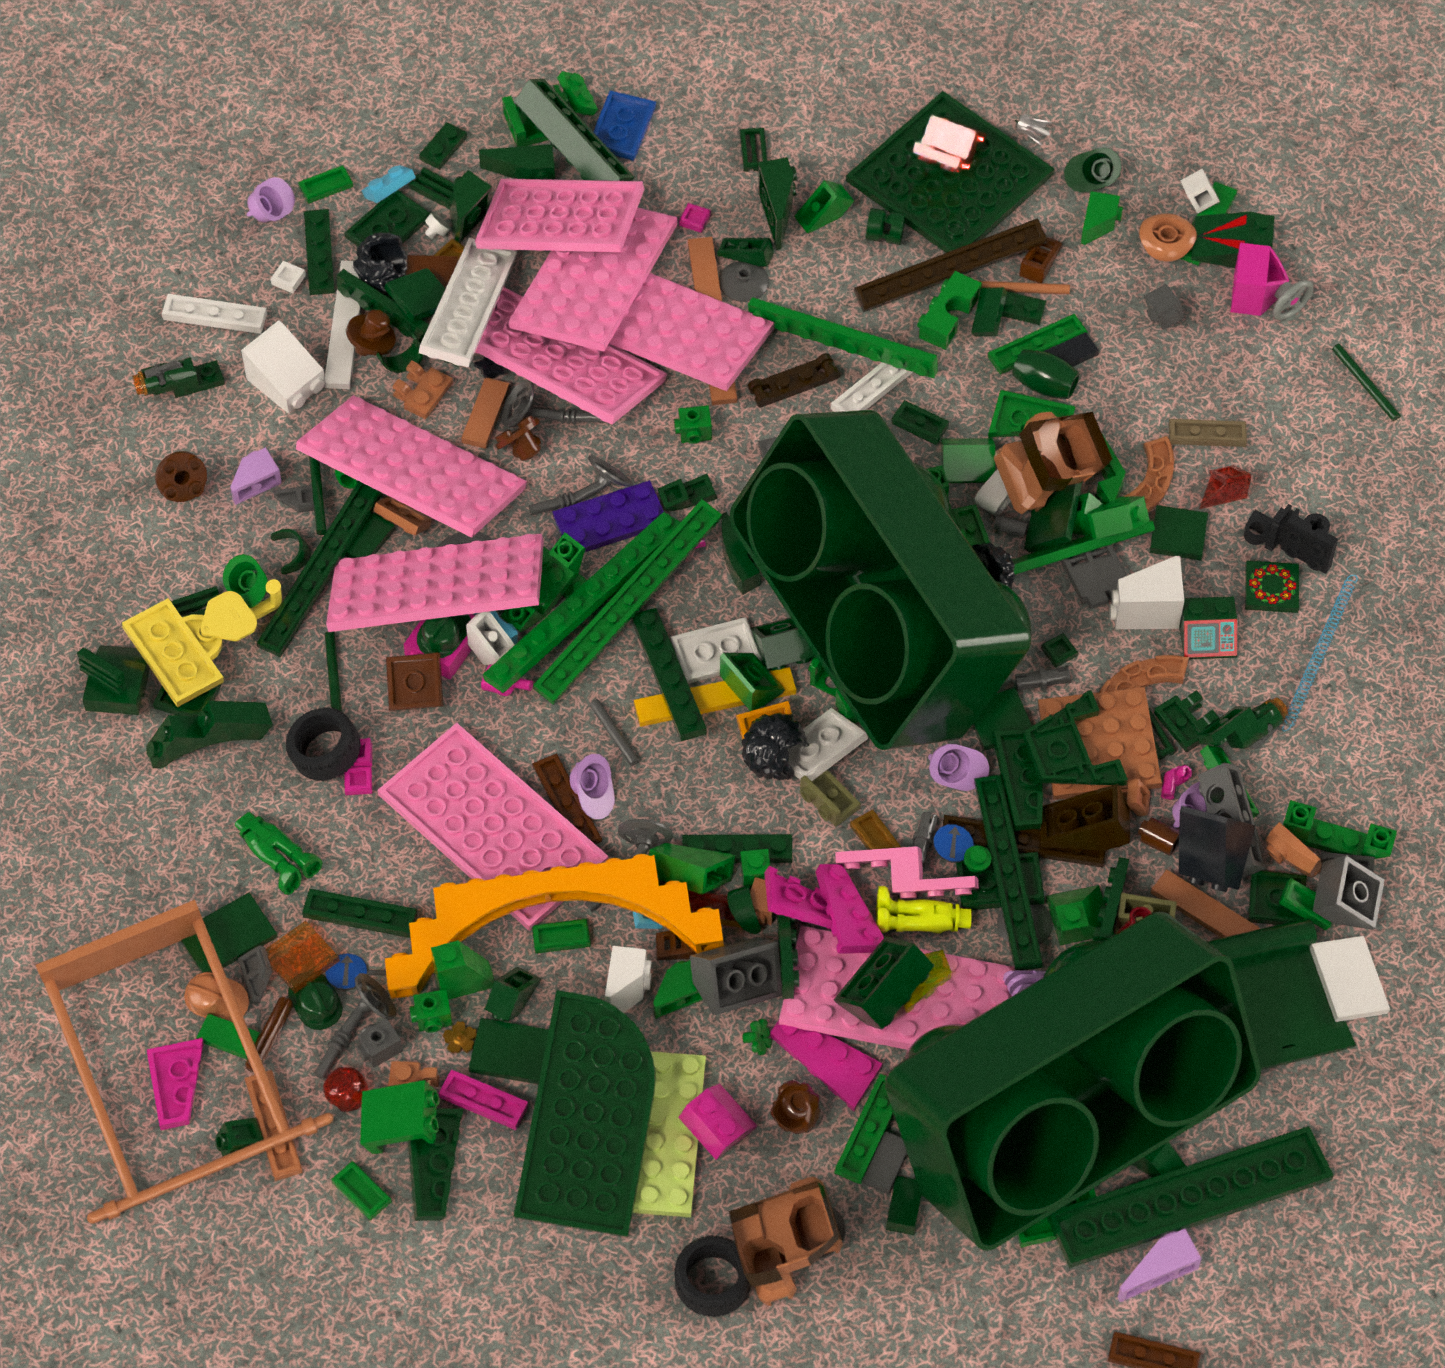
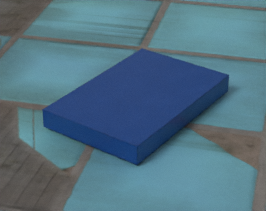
M609 91L593 132L616 157L634 161L656 108V101Z

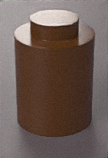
M1153 817L1149 821L1144 820L1137 833L1141 836L1140 842L1168 856H1171L1179 842L1178 829Z

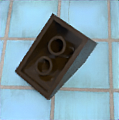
M1118 784L1044 805L1041 825L1042 846L1105 851L1129 844L1130 810Z

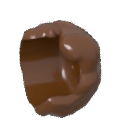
M795 1080L786 1081L778 1087V1097L773 1102L770 1114L784 1131L794 1134L808 1133L815 1126L821 1112L820 1096L813 1091L808 1083L803 1082L800 1084Z

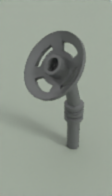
M529 380L520 382L512 390L501 414V422L508 428L515 426L524 416L531 415L532 417L560 421L561 424H565V421L567 424L571 422L572 424L577 422L605 423L589 412H577L576 409L572 411L571 409L557 411L534 407L532 403L534 385ZM511 410H514L513 416L510 418Z
M589 455L588 460L599 474L596 478L598 481L574 493L570 491L568 495L566 493H563V496L559 494L557 498L529 505V511L531 515L557 508L561 509L564 506L574 505L605 489L606 486L609 487L611 483L631 487L633 482L609 463L594 455Z
M631 819L622 822L618 827L619 836L637 847L629 859L638 854H647L652 847L663 843H670L673 838V832L668 826L653 820ZM659 832L665 838L659 839L656 833ZM590 901L585 903L591 912L601 904Z
M359 973L355 977V985L361 997L359 1004L340 1030L335 1031L334 1036L331 1037V1041L328 1043L329 1048L314 1072V1075L318 1078L324 1079L338 1053L344 1051L343 1048L346 1047L350 1040L349 1035L366 1012L370 1013L373 1011L378 1016L388 1020L396 1017V1007L391 1001L389 994L375 979L367 974Z

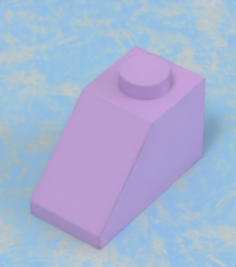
M266 447L259 451H253L242 458L230 487L235 505L282 484L280 470Z

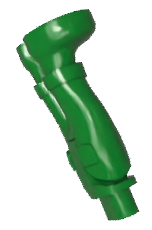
M247 812L235 822V827L240 831V836L245 840L250 850L261 861L271 866L276 873H279L278 888L285 895H290L298 889L301 884V874L306 878H312L321 870L323 862L316 854L303 852L298 844H295L275 825L264 821L261 816L256 817L251 812ZM276 850H280L283 854H285L290 861L294 862L297 865V868L294 865L290 864L286 860V858H284Z

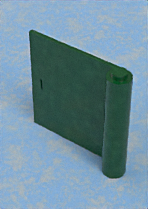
M1310 918L1206 941L1233 962L1261 1070L1356 1046L1346 1021L1335 1022L1309 949L1311 944L1317 941L1316 929Z

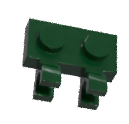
M1197 690L1182 701L1175 695L1154 708L1156 717L1185 752L1201 744L1196 735L1219 719L1214 710L1209 711L1198 720L1192 715L1193 712L1202 708L1200 702L1203 700V697Z

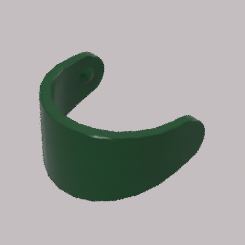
M414 331L410 332L414 339L413 343L405 352L392 357H385L379 352L376 353L379 361L387 370L394 373H402L407 371L406 367L411 361L418 364L421 362L423 354L419 353L420 342Z
M281 529L271 534L272 541L285 538L299 540L298 554L290 563L280 569L283 575L298 571L307 564L311 557V548L296 531Z
M747 885L730 890L727 894V900L735 920L749 934H758L761 931V926L753 906L750 893L751 886Z

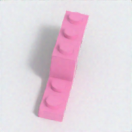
M919 847L835 852L836 863L843 864L845 870L860 869V864L871 863V868L888 867L887 862H891L892 893L900 894V899L917 898V893H928V897H943L945 891H955V895H971L972 890L979 889L978 878L975 876L923 879L922 850Z

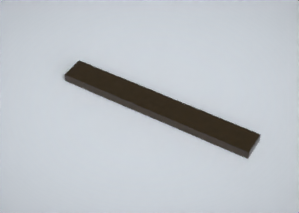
M1037 218L857 286L853 291L862 311L866 312L943 283L946 278L950 279L955 271L966 274L1043 245L1048 240Z

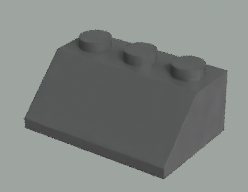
M755 937L690 955L693 984L713 1015L782 996L777 941Z

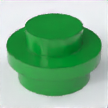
M972 846L964 854V863L972 872L979 873L985 871L991 864V854L982 846Z

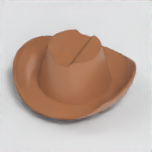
M1170 213L1157 214L1146 218L1141 223L1139 229L1140 239L1147 253L1157 260L1167 262L1178 260L1186 255L1195 244L1197 237L1196 229L1190 222Z

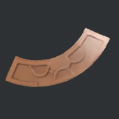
M1168 436L1144 443L1143 448L1148 463L1146 476L1139 486L1123 496H1144L1148 512L1160 503L1172 481L1174 454Z
M1160 655L1144 661L1137 660L1121 668L1117 674L1105 682L1099 692L1142 688L1164 682L1183 684L1189 657Z

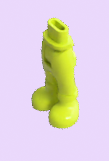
M878 886L876 924L881 933H886L893 929H896V932L921 931L942 933L949 930L951 932H958V928H971V909L959 908V904H955V909H953L952 903L931 899L906 901L898 899V901H894L891 899L889 889L886 886Z

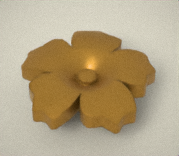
M457 1021L452 1026L453 1031H444L442 1036L445 1039V1043L449 1044L447 1050L452 1054L460 1053L461 1048L465 1053L473 1050V1040L476 1039L477 1035L476 1029H472L470 1026L466 1028L464 1022Z

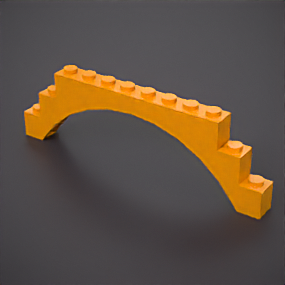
M638 854L632 859L621 860L620 858H611L604 863L598 864L584 862L580 863L577 867L571 868L557 866L551 868L550 871L544 872L529 870L517 876L502 874L496 876L495 879L489 880L475 878L462 884L452 882L441 884L440 887L433 888L437 919L425 917L417 919L416 922L409 923L412 954H393L390 958H385L387 986L391 999L420 994L434 973L431 947L454 941L462 942L489 922L516 910L547 902L582 900L612 904L640 913L669 929L696 954L723 947L724 942L719 909L701 908L691 913L687 883L669 881L659 886L655 856Z

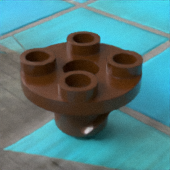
M371 310L365 312V314L354 316L350 319L345 330L348 340L355 347V351L362 356H377L376 353L378 352L381 355L390 354L396 342L395 333L389 325L390 319L386 313L380 310Z
M527 416L517 423L519 428L515 431L506 430L495 437L497 440L495 447L499 450L510 443L513 448V455L516 458H519L521 461L532 459L540 452L541 441L530 430L541 421L538 417Z
M178 451L166 456L159 463L155 473V483L158 490L167 500L174 502H186L203 494L207 481V470L204 463L198 456L187 451Z

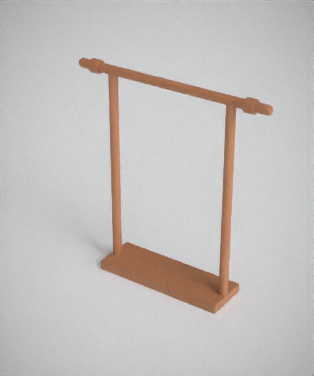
M195 900L36 964L127 1195L124 1199L117 1202L111 1200L104 1203V1207L90 1212L87 1215L89 1223L94 1224L106 1218H109V1220L121 1216L120 1212L306 1134L308 1137L317 1133V1129L333 1122V1115L325 1113L313 1119L310 1116L301 1120V1124L289 1128ZM197 934L274 1120L278 1134L138 1192L59 991Z

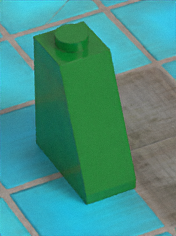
M663 843L650 849L648 854L649 856H655L659 880L665 882H686L688 890L699 894H704L732 881L735 855Z
M460 941L431 947L438 990L447 989L448 1000L493 987L495 980L489 961Z

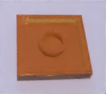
M306 920L266 948L271 968L294 993L306 986L307 981H313L340 961L339 956Z

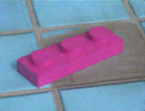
M454 1070L449 1072L438 1093L439 1098L514 1130H517L529 1107L528 1102Z

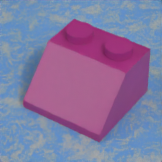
M720 1083L707 1088L689 1102L678 1117L715 1160L719 1159L757 1128L756 1123Z

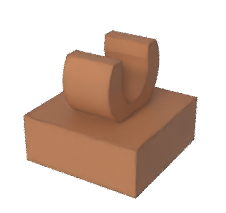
M1139 778L1129 780L1128 788L1121 790L1124 797L1127 798L1126 804L1129 806V810H1133L1137 816L1148 815L1150 791Z

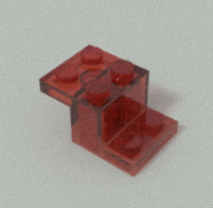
M931 115L921 143L915 142L912 152L918 153L917 158L922 161L934 164L941 162V168L959 173L960 169H969L978 142L984 143L987 134L947 118Z

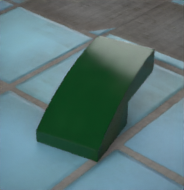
M708 474L683 483L682 479H678L657 488L666 511H676L696 506L701 499L705 502L718 499Z

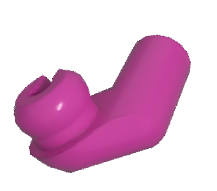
M1188 765L1177 766L1164 774L1161 791L1163 799H1174L1176 787L1191 778L1192 769Z

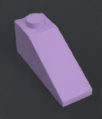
M1186 1229L1166 1234L1157 1241L1120 1286L1118 1293L1120 1302L1199 1269L1201 1257Z

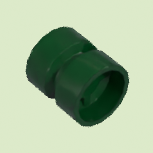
M871 208L867 222L866 240L880 242L882 239H885L888 244L901 245L906 214L892 211L888 215L885 210ZM886 223L891 224L890 231H885Z

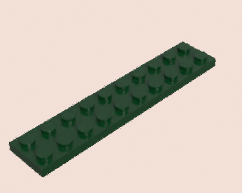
M1310 1126L1062 1207L1046 1218L1069 1268L1162 1238L1171 1232L1188 1229L1332 1181L1334 1175Z

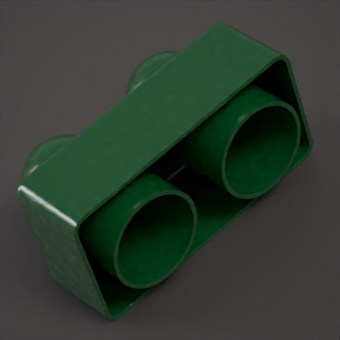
M873 410L795 414L790 417L731 507L730 523L734 532L878 749L890 750L962 738L1011 673L1020 665L1030 649L1031 622L1026 606L1011 588L993 579L949 515L948 498L940 481L929 470L912 462L879 413Z
M1154 912L1106 941H1086L1067 948L1052 961L1042 979L964 1025H943L927 1031L910 1046L903 1061L889 1071L885 1080V1088L921 1195L978 1248L989 1251L1001 1246L1249 1093L1260 1079L1261 1067L1231 959L1169 914Z

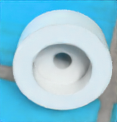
M433 212L425 220L429 226L425 234L431 239L436 234L444 237L451 229L443 218Z

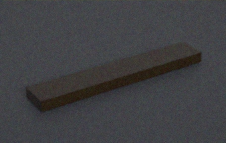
M944 815L942 827L945 825L961 826L970 833L973 845L988 848L982 820ZM1040 829L1014 831L1019 854L1038 852L1039 858L1103 868L1106 850L1043 847Z

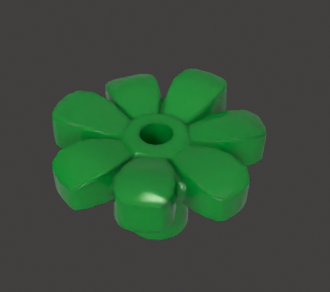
M759 1019L758 1021L751 1022L750 1028L752 1032H744L742 1039L744 1043H752V1051L754 1053L765 1055L767 1048H771L773 1040L768 1038L771 1031L767 1020Z

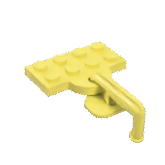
M276 579L268 581L266 591L270 594V598L252 608L247 606L238 593L227 591L208 601L204 615L192 614L183 618L168 598L122 622V628L172 701L179 707L224 682L222 674L212 661L219 655L223 639L229 641L241 640L256 630L258 619L277 610L282 603L281 583Z

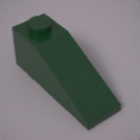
M552 144L479 150L481 169L513 179L555 180Z

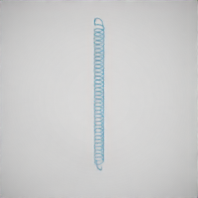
M1347 578V579L1344 581V584H1343V586H1342V589H1341V592H1340V593L1346 592V593L1350 594V593L1353 592L1352 589H1354V586H1353V588H1349V587L1346 586L1345 582H1346V581H1352V582H1354V581H1353V580H1348V578ZM1344 588L1350 589L1351 592H1347ZM1339 593L1330 616L1336 615L1334 612L1337 611L1336 607L1343 610H1338L1337 612H1344L1343 608H1346L1345 605L1348 604V600L1341 597L1345 596L1344 594L1340 595ZM1344 600L1346 604L1337 603V601ZM1329 616L1313 652L1314 654H1312L1313 660L1318 658L1313 657L1315 654L1321 656L1326 654V647H1329L1328 643H1331L1329 639H1332L1331 635H1334V631L1330 629L1325 630V628L1332 627L1327 626L1329 623L1336 625V627L1333 626L1332 628H1337L1338 623H1334L1331 620L1335 619L1334 617L1330 618ZM1326 631H1330L1333 634H1323V632L1327 633ZM1320 642L1326 643L1328 646H1322V644H1318ZM1319 646L1326 648V650H1321ZM1321 650L1324 652V654H1321L1319 652L1315 653V651ZM1310 659L1301 679L1302 681L1294 695V698L1299 697L1304 701L1294 700L1293 698L1287 714L1290 715L1292 713L1298 717L1297 714L1300 713L1299 710L1302 708L1295 709L1293 705L1297 704L1295 701L1305 702L1304 698L1307 697V690H1310L1309 686H1312V684L1307 686L1309 689H1303L1302 685L1305 684L1304 682H1314L1312 678H1315L1314 674H1317L1316 671L1319 670V668L1308 669V667L1312 668L1311 666H1315L1310 665L1312 662H1316L1320 666L1321 662L1311 661ZM1309 670H1313L1316 673H1306V671L1310 672ZM1305 674H1306V675H1307V674H1312L1314 677H1310V676H1309V677H1304V676H1305ZM1300 689L1307 691V693H1301ZM1294 709L1297 710L1298 713H1293V711L1289 712V710ZM1286 714V717L1284 718V721L1286 722L1285 719H1286V718L1289 719L1288 717H1291V716H1287V714Z

